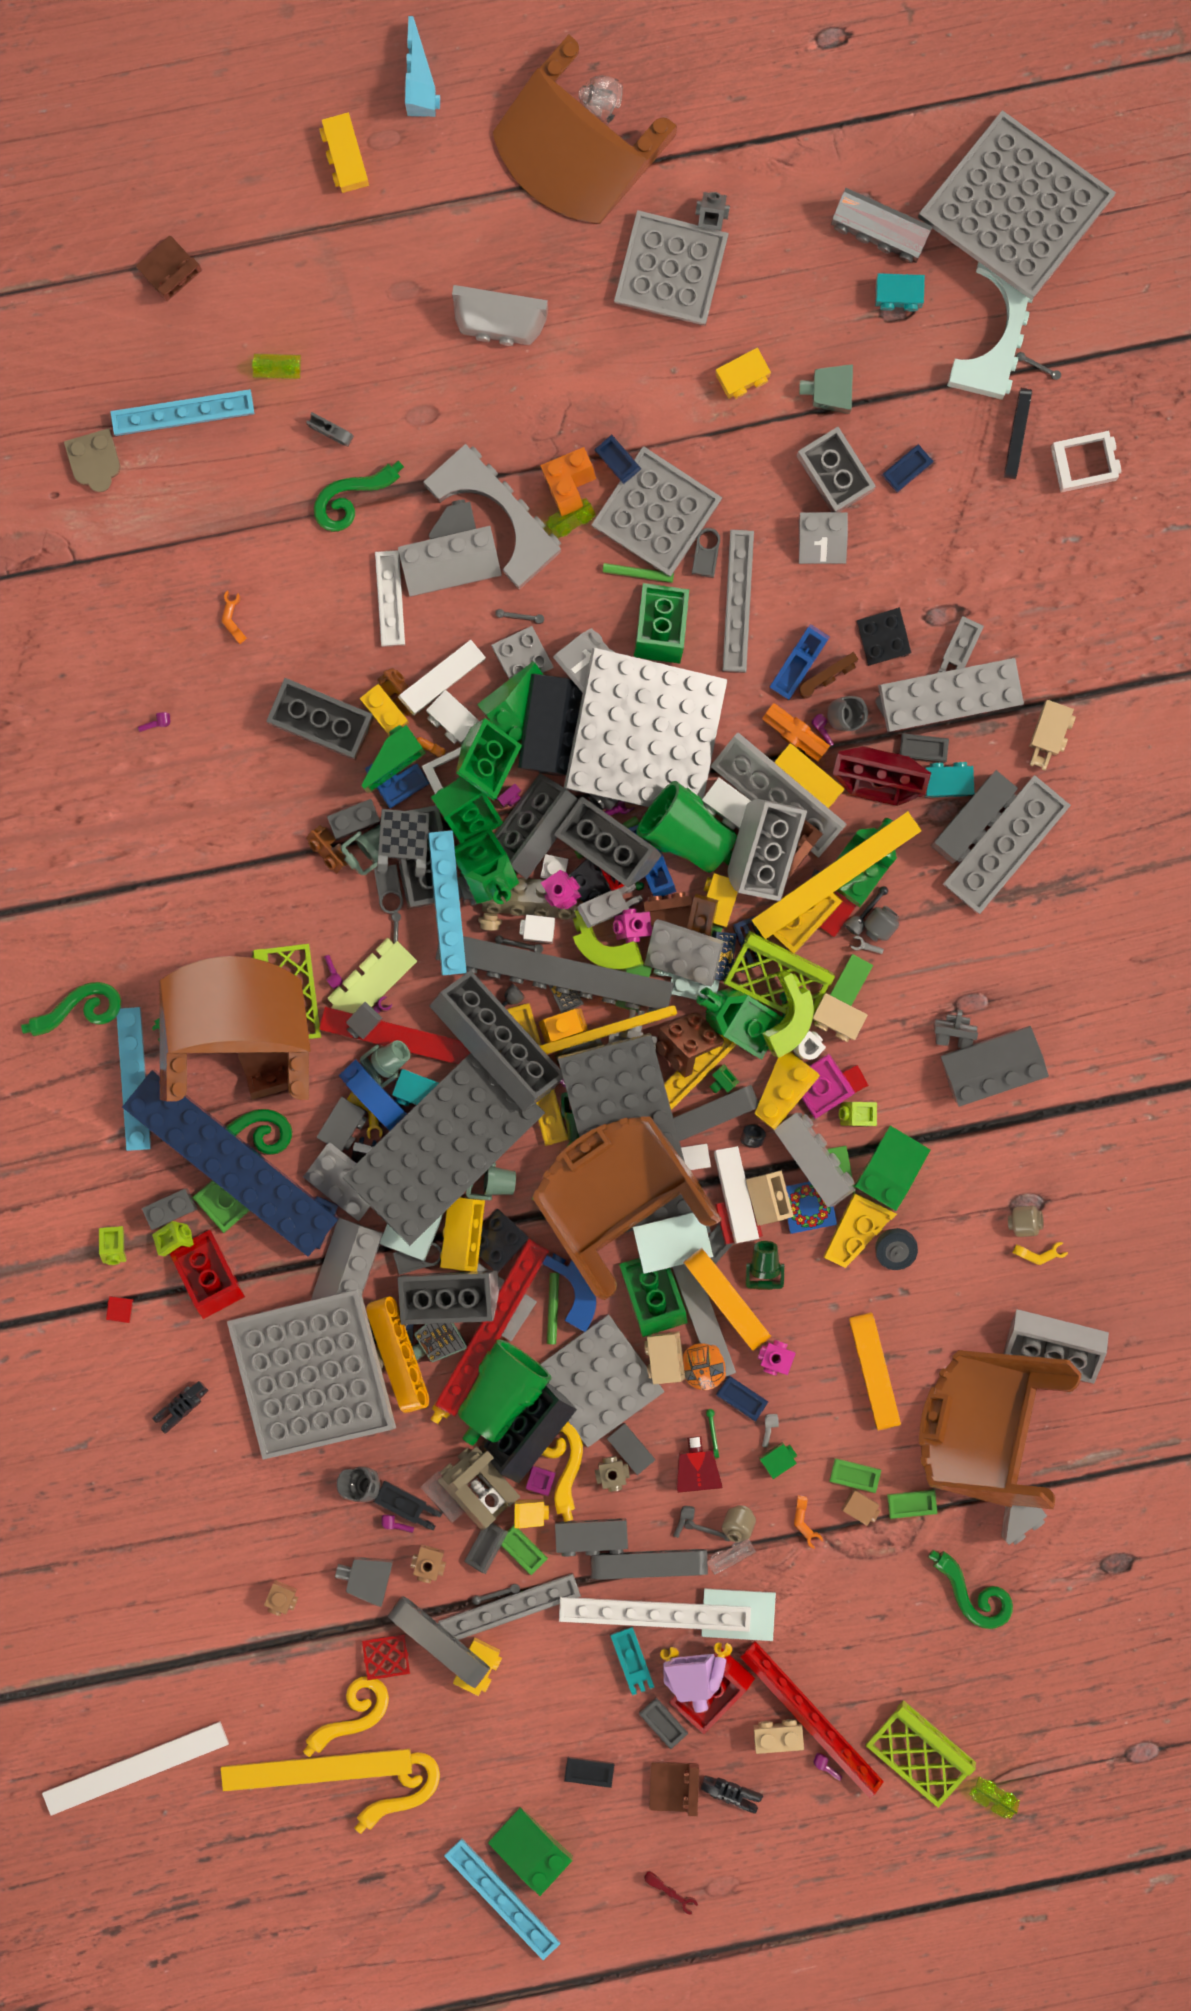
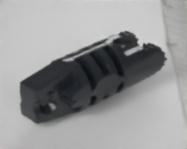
M200 1381L191 1388L187 1386L152 1419L155 1423H158L169 1414H172L173 1416L161 1427L164 1434L168 1433L182 1418L186 1417L202 1402L200 1399L209 1390Z
M705 1775L701 1784V1790L711 1794V1797L722 1800V1802L730 1805H735V1807L756 1814L758 1806L748 1800L761 1802L763 1794L741 1787L736 1783L728 1782L719 1777L716 1779Z

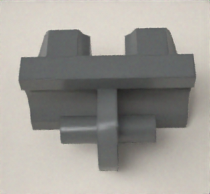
M957 1009L956 1015L947 1014L946 1021L935 1019L936 1044L947 1046L949 1045L950 1036L959 1037L957 1044L959 1048L971 1046L973 1041L977 1040L978 1027L969 1025L970 1018L962 1017V1010Z

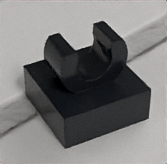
M361 1137L358 1143H354L351 1159L358 1163L377 1144L376 1140H373L372 1145L369 1146L363 1144L364 1137Z

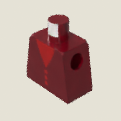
M702 1436L688 1437L689 1451L679 1452L677 1493L723 1488L713 1450H703Z

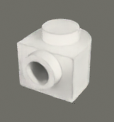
M808 1031L805 1038L793 1051L798 1058L811 1060L818 1057L826 1047L821 1043L823 1039L816 1032Z

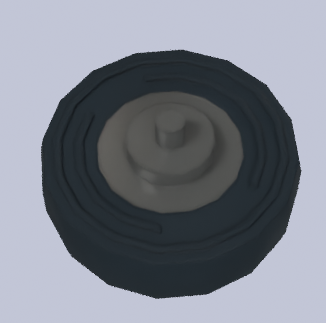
M889 1229L883 1232L877 1239L875 1245L876 1257L881 1265L887 1269H905L916 1260L918 1254L917 1241L905 1229Z

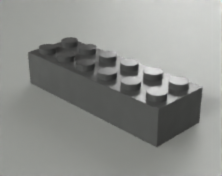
M471 970L441 991L431 1003L430 1008L524 1112L554 1090L563 1080L562 1071Z

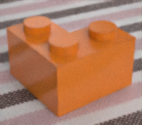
M584 447L540 465L544 479L561 516L583 508L577 487L596 480L593 465Z

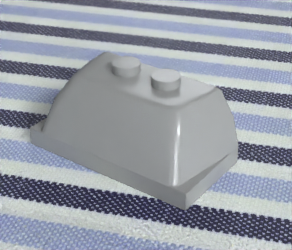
M457 285L453 286L452 297L457 326L461 334L476 336V340L490 342V339L499 340L500 344L513 346V343L531 345L540 335L547 320L548 300Z
M754 799L747 804L727 871L730 883L735 891L781 901L807 810L763 799Z

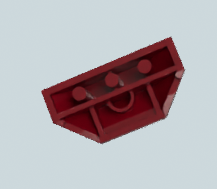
M861 746L838 752L833 775L851 796L899 806L917 797L926 795L931 772L909 756Z

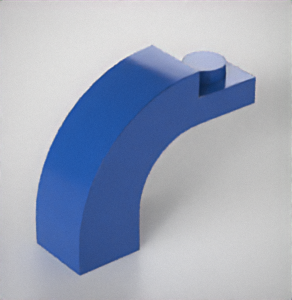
M356 1059L338 1075L389 1131L407 1115L404 1109L395 1102Z
M553 1253L552 1257L547 1255L542 1264L565 1276L574 1288V1304L565 1321L586 1332L595 1314L596 1296L572 1260L567 1266L564 1264L566 1260Z

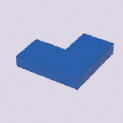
M372 764L365 768L367 774ZM415 764L398 776L394 775L377 787V789L391 809L430 783L418 764Z

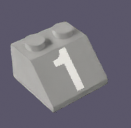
M848 512L800 513L799 564H846Z
M592 628L580 634L553 656L582 692L584 690L592 648L614 652L603 642L600 634Z

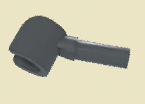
M682 1507L680 1520L673 1536L679 1537L686 1519H694L695 1507Z

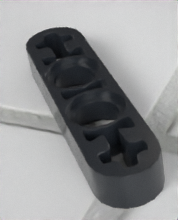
M1020 387L1004 478L1016 480L1032 389Z

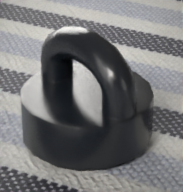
M746 1125L740 1141L746 1147L759 1148L765 1140L766 1132L758 1125Z

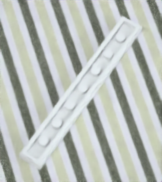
M560 1597L559 1622L750 1632L751 1607Z
M219 1721L44 1791L42 1795L50 1815H54L224 1747L229 1742Z

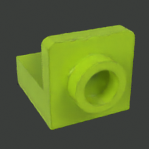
M841 1102L839 1109L840 1125L877 1126V1102Z
M171 1221L152 1234L157 1253L160 1256L168 1255L181 1245L187 1247L194 1245L192 1232L189 1226L184 1223Z
M123 1226L99 1228V1255L104 1264L118 1265L120 1262H126Z

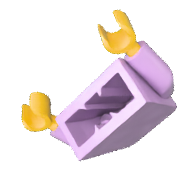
M718 1642L715 1644L714 1650L718 1654L717 1657L714 1654L678 1657L679 1651L677 1648L670 1647V1655L667 1649L661 1650L660 1656L666 1660L663 1663L664 1684L676 1695L678 1701H692L694 1711L697 1713L708 1709L707 1700L719 1689L726 1666V1659L724 1658L732 1652V1647L728 1643H726L723 1652H721L722 1643Z

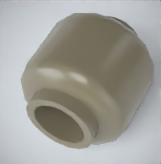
M1033 1205L1015 1207L1012 1215L1008 1216L1009 1230H1013L1017 1237L1037 1236L1040 1230L1044 1228L1042 1211H1038L1037 1207Z
M738 1505L730 1508L723 1521L722 1531L732 1542L748 1540L755 1527L756 1517L752 1510L746 1506Z

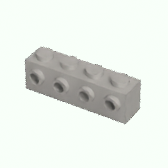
M795 1113L781 1123L774 1131L827 1207H833L855 1191L853 1187L854 1180L847 1172L843 1173L839 1167L841 1162L834 1153L830 1154L826 1149L827 1142L821 1134H816L812 1129L813 1122L806 1114Z

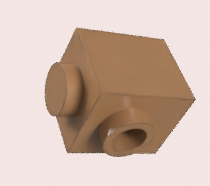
M275 1580L264 1606L268 1607L267 1611L277 1616H281L282 1613L286 1615L289 1609L293 1611L299 1598L295 1596L297 1589Z

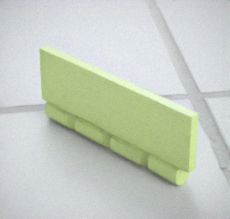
M386 938L376 948V951L382 957L379 959L375 954L371 953L359 965L365 974L362 976L355 969L342 982L348 991L345 992L338 986L327 997L333 1004L331 1008L354 1014L364 1002H367L372 1007L417 960L398 941L394 944L390 939Z

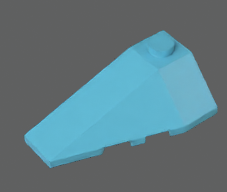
M408 16L407 45L409 53H407L405 87L407 116L436 117V109H440V95H436L435 85L414 17Z

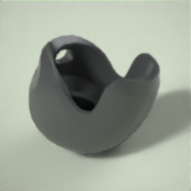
M844 696L830 703L827 718L831 727L837 731H854L866 724L868 710L862 698Z
M364 1466L342 1471L337 1478V1490L340 1496L354 1502H369L377 1498L380 1490V1480L377 1471Z

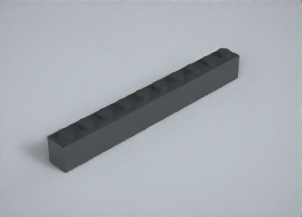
M463 936L467 972L471 970L477 974L479 969L487 971L486 976L500 979L501 975L510 976L509 981L523 984L524 980L533 982L532 986L546 989L547 985L556 987L555 991L569 994L570 990L579 992V997L593 999V995L602 997V1002L616 1004V1000L626 1002L625 1007L639 1010V1006L649 1007L648 1012L669 1007L674 987L672 982ZM439 945L435 958L438 961H440Z

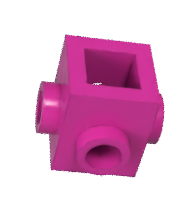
M562 870L557 871L541 882L547 892L545 898L552 907L555 905V907L560 909L571 908L577 903L576 900L581 897L578 892L580 886L574 877H569Z
M636 909L623 910L622 915L615 916L613 930L616 934V939H625L627 944L633 941L637 943L640 942V938L651 936L650 912L637 913Z
M774 1340L773 1343L768 1342L766 1346H761L757 1359L761 1360L760 1365L764 1367V1372L777 1376L778 1372L788 1375L796 1354L795 1351L786 1349L788 1344ZM774 1354L779 1355L777 1361H772L771 1359Z

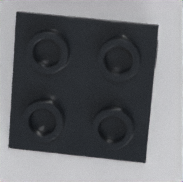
M900 607L857 620L868 666L897 657H906L912 653Z
M587 858L569 875V877H574L579 884L578 892L581 895L579 898L583 903L612 891L600 867ZM610 875L613 883L615 884V878Z
M497 1208L482 1225L479 1256L493 1270H497L498 1273L527 1242L529 1237Z

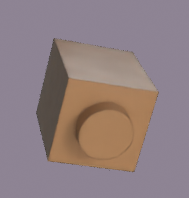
M854 1488L841 1508L842 1511L867 1526L870 1522L874 1523L880 1514V1510H878L880 1505Z

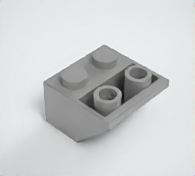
M1012 1505V1508L1005 1506L1001 1537L1008 1545L1012 1542L1016 1545L1026 1537L1024 1533L1031 1528L1036 1530L1045 1523L1043 1519L1047 1515L1042 1508Z

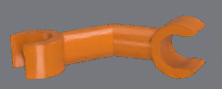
M227 590L224 594L226 605L222 616V623L237 642L241 644L247 638L232 620L234 608L239 604L241 597L237 593L236 599L229 601L230 593Z
M422 737L416 738L423 749L437 757L444 756L446 750L443 747Z
M798 1495L794 1526L807 1538L808 1545L815 1549V1546L810 1542L811 1538L818 1537L821 1541H823L820 1533L813 1532L804 1523L808 1499L805 1496Z

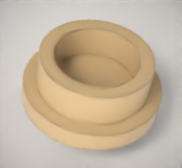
M484 913V917H479L478 922L481 923V929L499 930L502 919H499L497 914Z

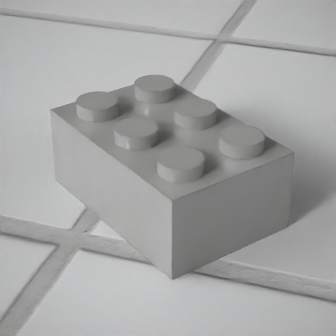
M839 427L831 430L797 453V458L831 512L843 511L872 493L876 488Z

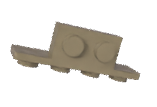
M518 878L519 884L510 890L511 898L508 902L502 896L501 899L504 904H497L493 899L482 903V911L491 914L533 915L567 920L575 918V911H577V903L568 909H560L555 907V905L552 907L545 898L547 892L541 884L544 880Z

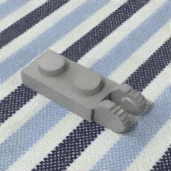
M962 616L942 658L944 661L938 673L946 672L948 663L956 666V669L965 668L984 627L983 625Z
M635 884L629 888L624 886L613 892L610 891L580 904L577 909L587 927L590 928L622 914L623 910L643 901L641 896H636L627 902L623 898V895L631 893L636 889Z

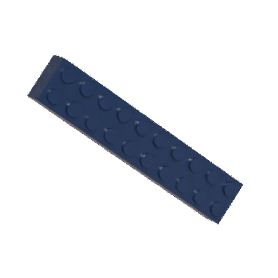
M155 1069L150 1071L122 1106L134 1118L306 1256H310L339 1220L337 1215L190 1097L185 1095L179 1101L160 1100V1073Z

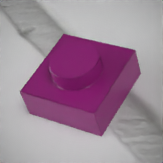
M513 784L497 798L498 802L503 807L506 805L512 807L521 799L519 796L521 789L516 784Z
M533 1465L526 1489L549 1496L556 1472Z

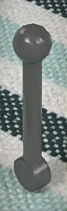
M1024 352L1017 353L1016 357H1018L1019 361L1024 360L1050 374L1053 380L1060 379V371L1050 370L1026 357Z
M498 609L495 612L497 618L504 616L532 620L537 624L544 622V616L541 614L531 616L504 612L502 609Z
M399 913L392 914V920L394 921V944L398 941V925L401 920Z
M501 935L495 937L497 944L505 943L531 949L537 953L543 952V946L540 944L534 946L504 939Z
M692 1520L685 1521L684 1526L686 1529L694 1528L723 1537L725 1541H730L722 1532L697 1525Z
M512 1584L510 1588L483 1596L475 1595L472 1598V1603L478 1605L483 1600L510 1592L518 1593L520 1586Z

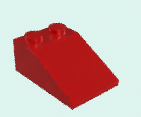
M211 1230L193 1238L194 1245L191 1247L181 1245L169 1253L196 1310L203 1319L245 1298Z
M730 1655L724 1658L726 1659V1666L720 1687L707 1700L708 1709L706 1711L695 1712L692 1701L680 1702L677 1700L676 1695L669 1701L675 1709L703 1734L734 1705L755 1680Z

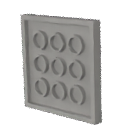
M637 210L614 303L705 326L729 233L701 228L698 225Z
M643 446L634 459L641 467V470L625 484L621 481L619 482L592 523V527L671 577L721 502L722 497Z
M609 1314L540 1364L552 1377L549 1384L566 1396L577 1409L569 1419V1423L576 1429L587 1448L665 1392L660 1384H653L652 1378L650 1379L648 1376L647 1366Z

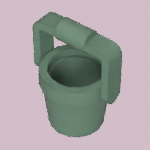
M380 824L363 835L358 831L340 846V850L345 856V861L359 875H366L377 866ZM354 840L365 856L373 862L364 871L353 854L349 853L345 848Z
M396 1040L381 1048L379 1045H376L361 1056L360 1062L365 1070L383 1088L400 1076L397 1072L410 1059V1051L403 1042ZM371 1054H372V1056H371V1061H372V1063H371V1062L369 1061V1059L367 1058V1057H368L369 1055H371ZM380 1075L389 1079L384 1082Z
M495 1162L485 1172L484 1195L472 1194L471 1188L473 1185L465 1191V1194L468 1198L492 1200V1195H513L516 1185V1172L495 1167Z

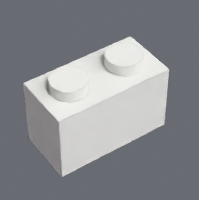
M446 690L426 710L429 714L427 719L436 728L441 725L447 731L444 735L454 744L458 741L462 745L470 727L479 722L475 716Z
M721 778L717 779L702 800L706 809L713 816L717 813L724 818L722 823L732 830L735 827L740 829L746 806L751 802V800Z
M526 915V920H521L520 935H524V941L553 944L555 918Z

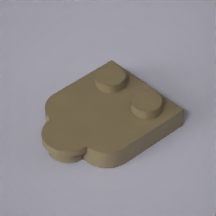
M110 429L64 441L75 479L82 485H89L96 492L108 490L111 486L112 478L119 474L121 468Z

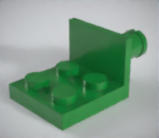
M884 818L878 829L858 830L835 861L883 829L893 820ZM893 850L836 891L860 908L889 867L897 859L896 850Z
M491 829L454 847L456 865L464 876L477 904L492 899L497 904H504L501 899L502 896L506 902L510 900V890L519 884V881L505 850Z
M708 987L703 988L700 993L705 995L707 999L698 995L696 1002L707 1008L705 1012L706 1021L713 1030L762 1060L769 1049L762 1033L777 1026L784 1018L749 995L732 987L718 991L717 994Z

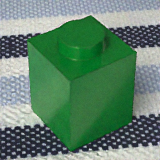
M783 1442L759 1457L772 1479H775L797 1464L794 1460L797 1454L790 1444L785 1446Z

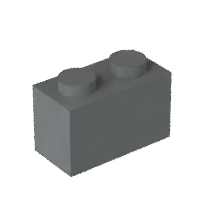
M372 799L327 816L337 840L381 823Z
M341 1097L317 1135V1138L326 1144L332 1143L342 1152L344 1148L349 1150L355 1140L352 1137L357 1128L361 1130L368 1119L365 1117L367 1111Z
M188 1188L142 1208L151 1230L198 1210Z

